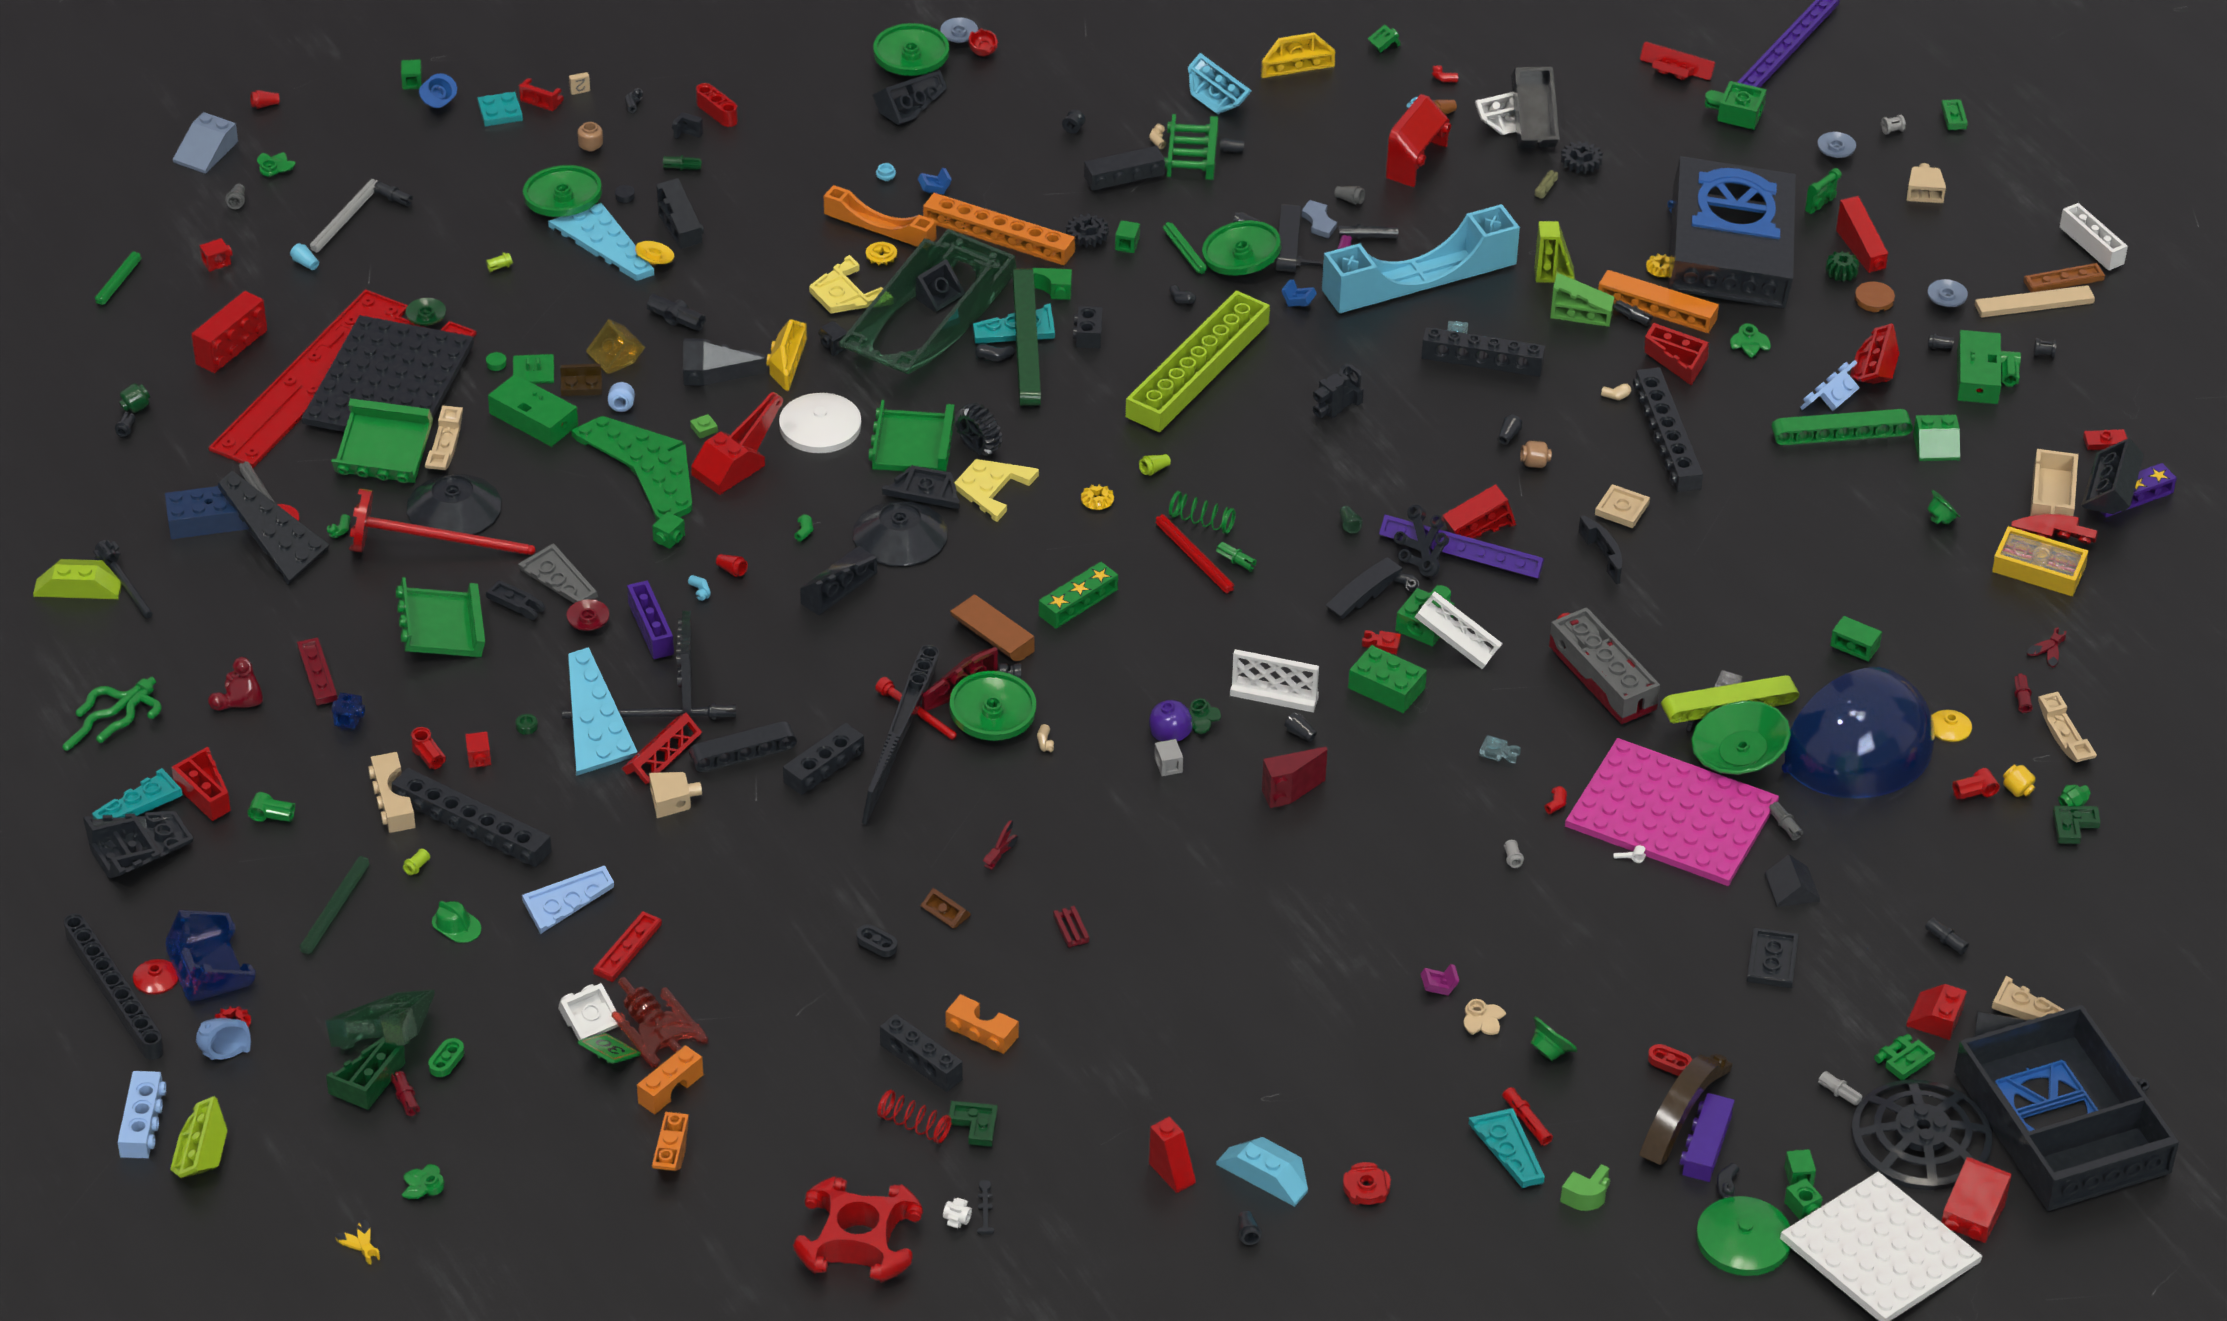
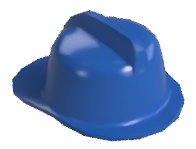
M442 73L431 76L419 88L421 99L424 103L434 108L445 106L457 93L455 81L450 76Z

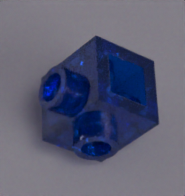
M340 693L337 701L335 700L332 705L334 726L356 728L359 719L363 718L365 714L362 696Z

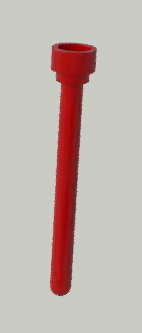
M882 677L877 682L875 690L883 696H891L900 702L902 693L895 689L893 681L887 677ZM919 707L916 715L949 739L953 740L957 737L955 731Z

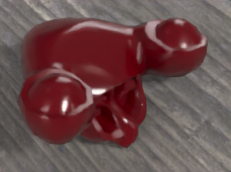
M241 656L235 659L233 663L234 671L226 675V694L218 692L212 693L208 697V704L212 709L220 711L232 707L249 708L258 706L263 702L262 690L254 674L252 663L248 658Z

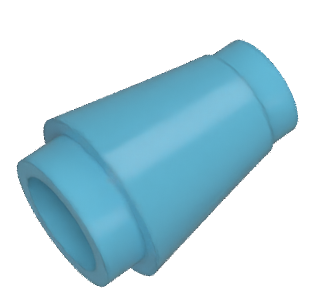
M298 243L291 249L290 256L293 261L311 270H315L318 267L319 261L306 245Z

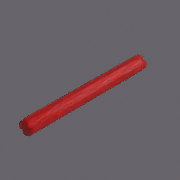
M1164 514L1156 517V524L1225 593L1234 590V584Z

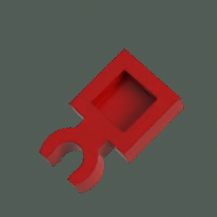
M1366 630L1362 639V646L1369 648L1373 645L1388 653L1397 654L1401 634L1380 631L1378 635L1373 631Z

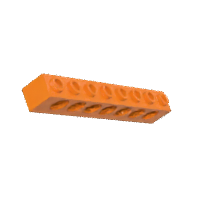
M933 193L923 206V216L936 220L937 226L1064 266L1075 252L1074 236L937 193Z

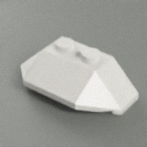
M1514 92L1475 101L1480 119L1502 136L1516 132L1513 103Z

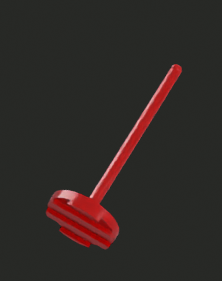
M360 488L358 494L362 496L359 504L354 508L353 516L357 517V520L350 531V537H354L353 545L349 547V551L363 552L368 527L526 555H533L536 551L535 547L529 544L370 517L373 490Z

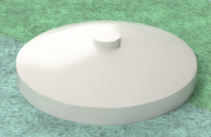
M830 393L807 394L792 400L784 407L779 418L780 432L787 443L799 450L811 453L834 452L847 447L858 437L861 431V415L858 408L851 401L839 395Z

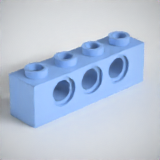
M133 1071L118 1138L121 1158H149L150 1149L155 1147L154 1131H158L159 1118L157 1116L158 1113H162L163 1101L161 1097L166 1094V1082L162 1081L161 1072Z

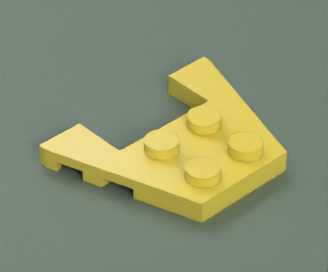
M850 255L844 258V262L841 265H835L832 272L829 274L825 273L809 286V292L830 313L891 303V296L882 287L863 294L846 277L859 271V264Z
M975 459L954 484L956 490L970 502L974 501L980 506V510L984 513L988 512L991 518L998 522L1007 512V505L993 500L996 494L1010 479L1030 486L1039 476V469Z

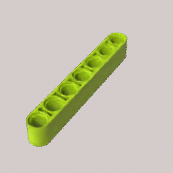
M1785 675L1672 694L1661 701V706L1670 723H1680L1703 719L1712 710L1733 702L1743 700L1756 701L1774 707L1790 704L1796 701L1800 694L1791 677Z

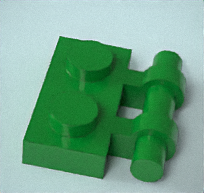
M1906 1034L1903 1037L1899 1036L1894 1039L1891 1045L1879 1049V1053L1874 1056V1059L1877 1063L1885 1060V1068L1900 1080H1904L1932 1061L1935 1052L1920 1040L1913 1044L1910 1043L1913 1040L1912 1036Z

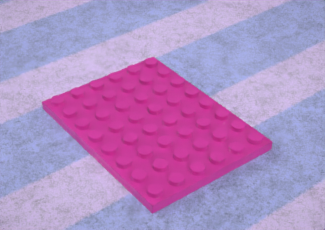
M1617 738L1567 817L1565 827L1630 851H1634L1638 845L1644 846V853L1647 857L1729 886L1770 817L1771 810L1769 806L1774 802H1778L1779 796Z

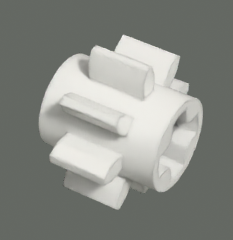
M954 1198L953 1202L948 1201L946 1203L943 1218L948 1219L947 1225L958 1228L962 1224H968L972 1208L967 1207V1200Z

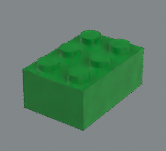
M1371 645L1349 670L1348 688L1404 714L1425 690L1427 670Z

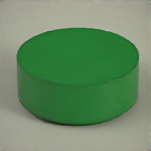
M495 352L486 357V366L492 371H500L507 365L506 356L502 353Z

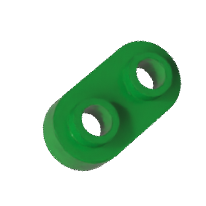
M450 1038L439 1046L428 1062L429 1071L433 1076L444 1077L451 1073L464 1056L463 1042L456 1038Z

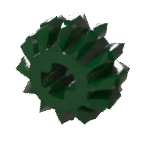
M1842 250L1840 253L1833 252V255L1828 256L1825 267L1826 273L1829 275V278H1835V281H1851L1858 274L1859 260L1856 259V255H1850V252L1843 253Z

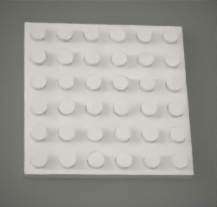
M1880 1172L1873 1174L1781 1232L1780 1236L1783 1242L1878 1321H1891L1979 1264L1982 1259L1981 1254Z

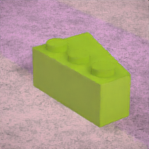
M1539 221L1534 266L1536 282H1555L1557 273L1575 280L1574 267L1559 221Z

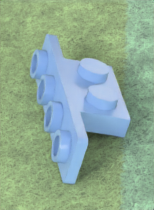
M1855 360L1850 364L1845 362L1837 369L1840 372L1839 374L1836 372L1831 374L1826 379L1828 381L1827 384L1822 382L1814 389L1817 393L1811 392L1803 399L1805 403L1800 408L1803 410L1820 396L1832 411L1835 410L1860 388L1847 373L1857 362Z

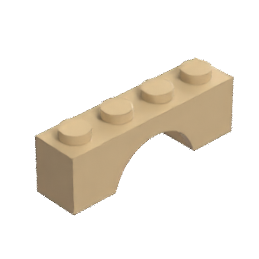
M397 752L372 756V766H368L370 779H375V781H372L374 794H379L376 799L378 809H383V812H381L383 825L387 824L389 833L416 828L410 797L399 796L392 792L391 783L402 773Z

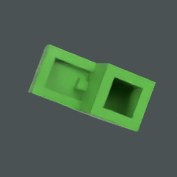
M1601 1164L1591 1179L1573 1172L1562 1186L1560 1202L1582 1211H1590L1602 1206L1605 1203L1606 1190L1610 1184V1179L1608 1178L1609 1168Z

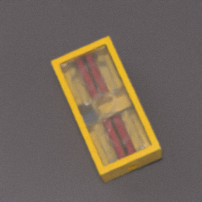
M2008 526L1995 554L1992 572L2073 597L2086 568L2088 550Z

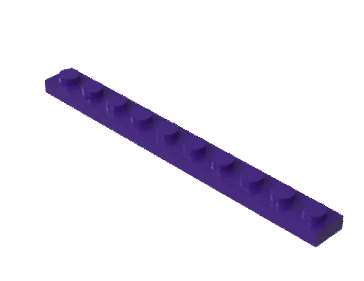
M1815 0L1737 83L1760 88L1839 5L1840 0Z

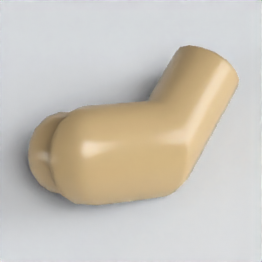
M1046 724L1040 726L1037 739L1039 747L1043 752H1052L1054 750V741L1047 740L1050 727Z

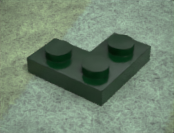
M2054 806L2053 808L2057 840L2060 844H2080V828H2100L2101 821L2098 806Z
M951 1101L949 1112L951 1125L970 1126V1145L992 1147L998 1105Z

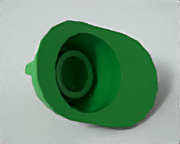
M1932 490L1933 498L1927 508L1931 514V521L1936 524L1941 522L1947 525L1957 517L1960 518L1951 504L1939 493Z
M440 901L439 908L432 918L433 927L455 942H472L481 934L482 927L480 922L468 913L460 902Z

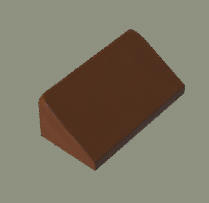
M932 888L920 905L953 929L971 915L966 909Z

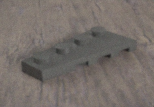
M554 543L518 564L521 571L573 603L586 599L594 600L598 597L597 591Z

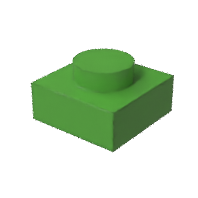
M709 414L690 421V427L699 438L718 432V426Z

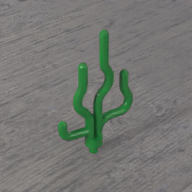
M153 677L143 678L136 683L135 687L128 691H118L109 686H100L93 689L87 695L86 702L76 710L77 717L84 716L93 707L96 698L100 695H109L119 699V701L111 708L98 710L88 715L83 727L63 744V750H71L91 731L92 725L96 720L114 716L125 706L126 716L106 727L96 737L98 743H103L115 731L131 724L135 717V707L140 702L153 707L147 713L149 719H154L161 712L162 708L158 700L149 696L154 691L153 686L156 684V680Z

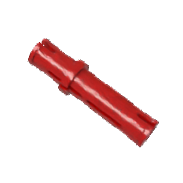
M1510 1087L1506 1089L1502 1094V1098L1514 1109L1516 1116L1523 1121L1540 1145L1545 1146L1549 1144L1553 1139V1135L1550 1134L1530 1109V1104L1520 1097L1515 1088Z

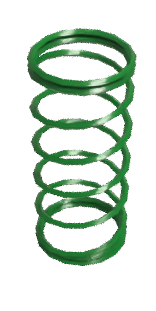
M1177 491L1174 493L1169 505V516L1177 517L1180 514L1184 521L1191 517L1193 524L1201 520L1203 527L1211 524L1215 531L1222 526L1224 534H1228L1232 529L1236 516L1234 508H1225L1222 523L1215 529L1213 527V520L1218 511V503L1214 506L1211 521L1204 525L1203 516L1208 506V500L1204 502L1200 519L1194 522L1192 515L1198 498L1195 497L1191 513L1184 519L1182 510L1188 495L1185 494L1182 499L1181 492ZM1179 494L1177 506L1172 514L1174 502ZM1232 512V516H1231V520H1230L1229 526H1228V528L1226 529V524H1227L1229 515H1230V513Z

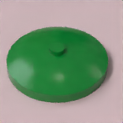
M906 23L895 25L882 31L874 41L873 53L876 62L887 71L899 75L916 76L933 72L944 65L949 56V43L942 32L931 26Z
M574 165L550 167L537 172L527 180L523 188L524 201L532 211L541 215L552 217L575 215L588 210L599 201L602 195L601 180L596 173L584 167Z
M1251 220L1238 221L1222 226L1211 233L1203 244L1202 252L1206 265L1213 271L1224 275H1245L1257 272L1275 261L1281 251V240L1278 231L1267 223Z
M982 671L971 674L957 683L950 696L949 709L953 721L965 733L984 740H1005L1021 734L1032 724L1036 714V698L1029 685L1020 678L1000 671Z
M1735 1196L1718 1200L1704 1210L1698 1221L1696 1239L1700 1251L1710 1263L1728 1273L1742 1276L1768 1273L1779 1267L1786 1260L1791 1249L1780 1239L1781 1232L1790 1227L1788 1220L1773 1205L1757 1198Z

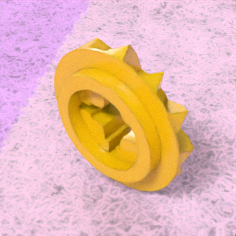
M876 242L866 249V259L870 260L871 264L877 263L878 266L880 264L887 265L888 262L892 263L897 258L896 247L887 242Z
M1660 254L1651 256L1646 263L1648 272L1657 277H1668L1669 257L1666 254L1664 256Z
M1100 484L1098 486L1091 485L1090 488H1084L1083 493H1081V501L1090 509L1101 510L1108 508L1114 502L1113 490H1109L1108 486L1101 487Z

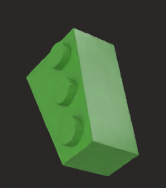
M1557 273L1553 287L1550 318L1610 327L1614 296Z

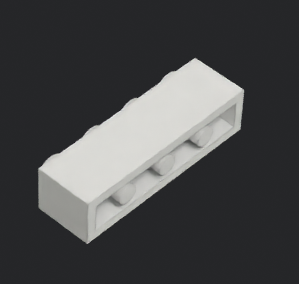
M2079 203L2063 209L2060 228L2106 269L2111 270L2124 265L2128 247Z

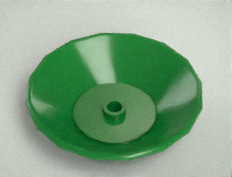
M1743 700L1720 706L1707 713L1696 725L1691 741L1694 755L1704 766L1719 773L1740 775L1759 771L1774 763L1787 749L1791 732L1788 720L1778 709L1763 702Z

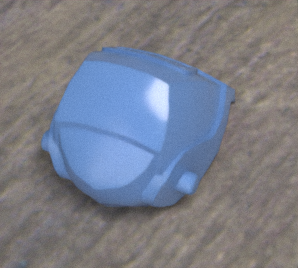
M216 1018L201 1023L197 1032L196 1043L200 1050H202V1054L210 1057V1060L226 1059L241 1052H249L251 1036L246 1022L229 1018Z

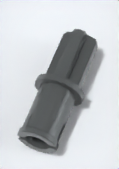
M1779 802L1771 804L1769 806L1770 813L1778 821V826L1784 828L1792 840L1800 838L1801 836L1798 832L1802 835L1803 830L1793 820V815L1788 814Z

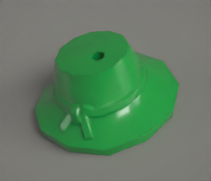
M1533 1017L1536 1029L1534 1030L1531 1045L1540 1054L1553 1061L1561 1054L1563 1055L1564 1052H1577L1578 1049L1570 1041L1557 1034L1540 1018Z

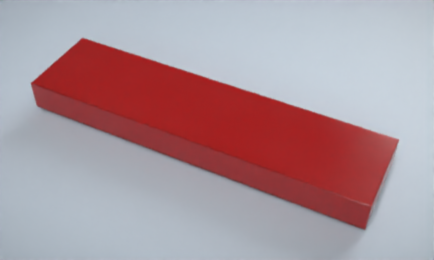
M642 911L593 968V973L613 982L660 928L662 919Z

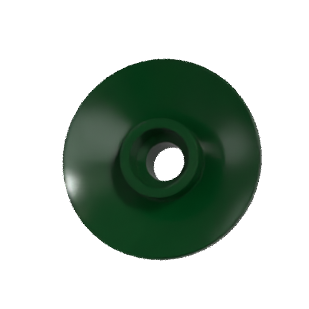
M434 298L417 299L406 308L407 319L417 325L436 324L446 315L445 305Z

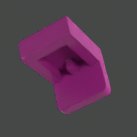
M1452 964L1448 966L1445 972L1424 968L1421 972L1426 991L1449 996L1459 982L1456 967Z

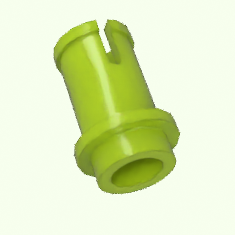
M505 252L501 256L486 260L490 272L505 266L508 268L513 264L510 254H505Z
M419 849L411 859L404 861V871L409 875L417 874L420 870L419 868L430 859V854L425 849Z

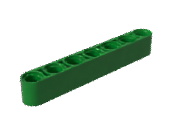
M1893 409L1779 418L1772 423L1771 428L1779 445L1906 436L1912 432L1913 425L1907 410Z

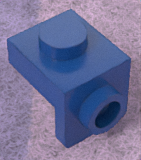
M942 168L938 176L921 173L918 181L923 191L944 195L946 189L951 184V177L948 171Z
M1289 280L1282 289L1283 297L1288 307H1305L1311 303L1317 294L1314 287L1297 288L1294 280Z

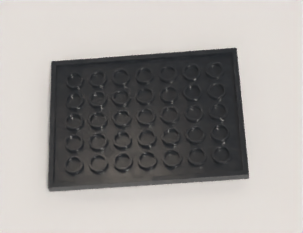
M359 315L304 412L302 424L345 432L350 415L348 406L350 398L430 409L432 418H434L474 344V337Z

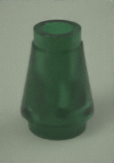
M1343 506L1339 511L1343 529L1349 533H1357L1362 528V518L1349 506Z

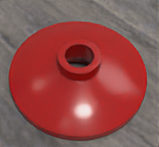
M164 959L146 961L139 965L133 973L135 987L143 993L152 995L162 994L171 990L179 979L177 967L172 962Z

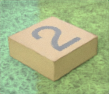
M588 72L569 76L570 92L572 95L590 91Z

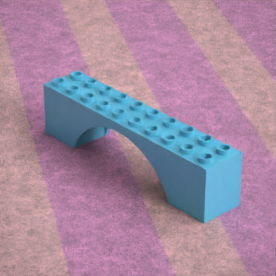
M1501 204L1466 214L1460 226L1446 241L1430 252L1410 260L1389 262L1376 259L1369 255L1360 243L1324 253L1322 291L1338 313H1343L1517 264L1520 227Z

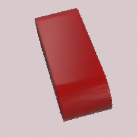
M702 83L696 87L697 106L725 127H732L737 124V105L708 83Z

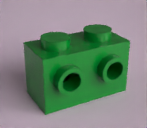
M1843 616L1832 631L1830 646L1869 662L1880 647L1882 631Z

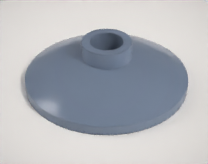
M952 18L941 25L940 31L949 41L966 42L972 31L974 33L978 31V26L970 19Z
M1841 132L1825 133L1819 137L1817 143L1822 153L1837 158L1847 157L1853 154L1856 149L1855 140Z
M1937 280L1928 287L1929 298L1941 306H1958L1967 299L1968 293L1966 288L1953 280Z

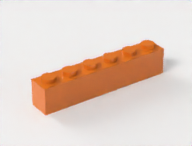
M1607 270L1599 282L1598 290L1614 296V304L1617 300H1621L1633 307L1635 305L1638 306V309L1654 317L1705 333L1710 332L1717 320L1719 304L1610 270Z

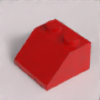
M1943 984L1920 992L1906 1026L1950 1040L1963 1011L1967 991Z

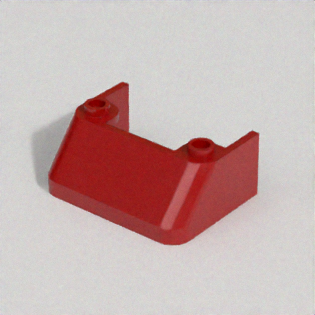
M1420 94L1395 124L1389 135L1386 178L1411 187H1415L1417 169L1423 166L1425 162L1424 149L1431 142L1443 147L1448 146V135L1451 130L1450 121L1429 96Z

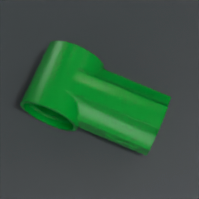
M2001 351V382L2007 387H2013L2019 383L2021 352Z
M259 792L255 794L247 813L251 819L257 822H262L266 818L292 822L295 813V803L273 800L269 794Z

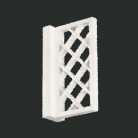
M1235 649L1230 696L1314 713L1319 698V666ZM1239 658L1247 659L1250 663L1244 665ZM1260 663H1267L1271 667L1265 670ZM1255 667L1260 673L1254 675L1249 669ZM1288 667L1292 672L1286 674L1281 668ZM1276 671L1281 677L1275 679L1270 673ZM1302 672H1313V676L1307 678ZM1244 673L1247 677H1242L1238 675ZM1296 675L1302 681L1296 684L1291 677ZM1265 677L1269 682L1259 679ZM1286 681L1290 686L1282 685L1280 683ZM1307 685L1311 690L1302 689L1301 687Z

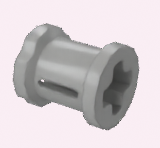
M1902 114L1894 118H1882L1881 127L1884 134H1890L1891 131L1897 130L1900 132L1905 131L1906 123Z

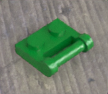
M1832 169L1826 177L1808 187L1806 212L1812 214L1835 198L1837 194V180L1841 178L1839 169Z

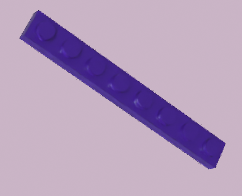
M1384 515L1379 535L1394 539V535L1402 531L1408 537L1418 541L1413 522ZM1423 525L1427 536L1431 527ZM1443 530L1438 532H1442L1449 537V543L1444 547L1443 553L1537 579L1540 577L1544 558ZM1435 539L1430 547L1432 550H1434L1437 544Z

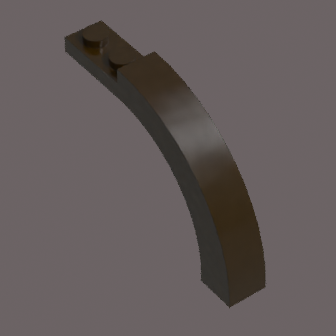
M1700 1054L1695 1057L1682 1071L1668 1092L1649 1129L1639 1155L1659 1165L1666 1162L1680 1129L1699 1096L1714 1080L1729 1073L1733 1063L1728 1062L1727 1058L1720 1054H1712L1708 1057Z

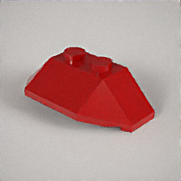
M1892 323L1874 328L1871 332L1872 335L1865 340L1855 356L1857 364L1852 367L1850 374L1854 381L1876 384L1893 379L1900 353L1895 328Z

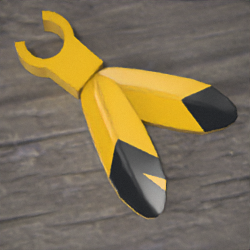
M362 1219L358 1223V1237L348 1233L335 1234L338 1243L362 1251L368 1264L372 1263L371 1256H376L380 1260L379 1250L370 1244L371 1230L370 1224L366 1219Z

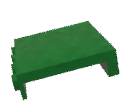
M350 398L348 404L350 415L337 459H332L331 461L335 472L342 475L354 474L363 478L376 477L380 480L390 479L401 483H415L433 422L430 409Z
M881 400L880 408L876 409V420L878 421H874L873 433L876 434L871 437V447L873 448L869 449V461H872V469L905 471L913 465L947 472L955 422V405L946 404L945 413L886 410L885 400Z
M402 577L400 586L397 585L396 598H399L397 612L401 613L399 627L402 628L401 642H404L405 651L481 657L485 645V635L478 584L469 583L467 593L407 588L406 578Z

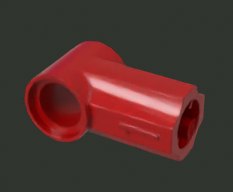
M425 727L415 728L411 734L413 753L420 756L429 768L434 770L440 768L446 762V756L431 738L430 730Z
M1982 768L1975 772L1972 777L1953 781L1952 788L1956 799H1964L1982 794L1984 797H1991L1999 791L2000 785L1989 769Z

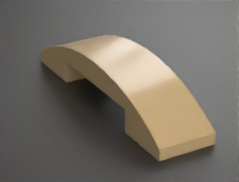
M442 406L438 419V431L432 451L429 450L425 468L446 470L450 465L459 437L463 408Z
M2059 692L2039 696L2038 701L2044 719L2054 739L2065 754L2075 762L2096 758L2097 754L2087 739L2082 740L2066 714L2068 707Z

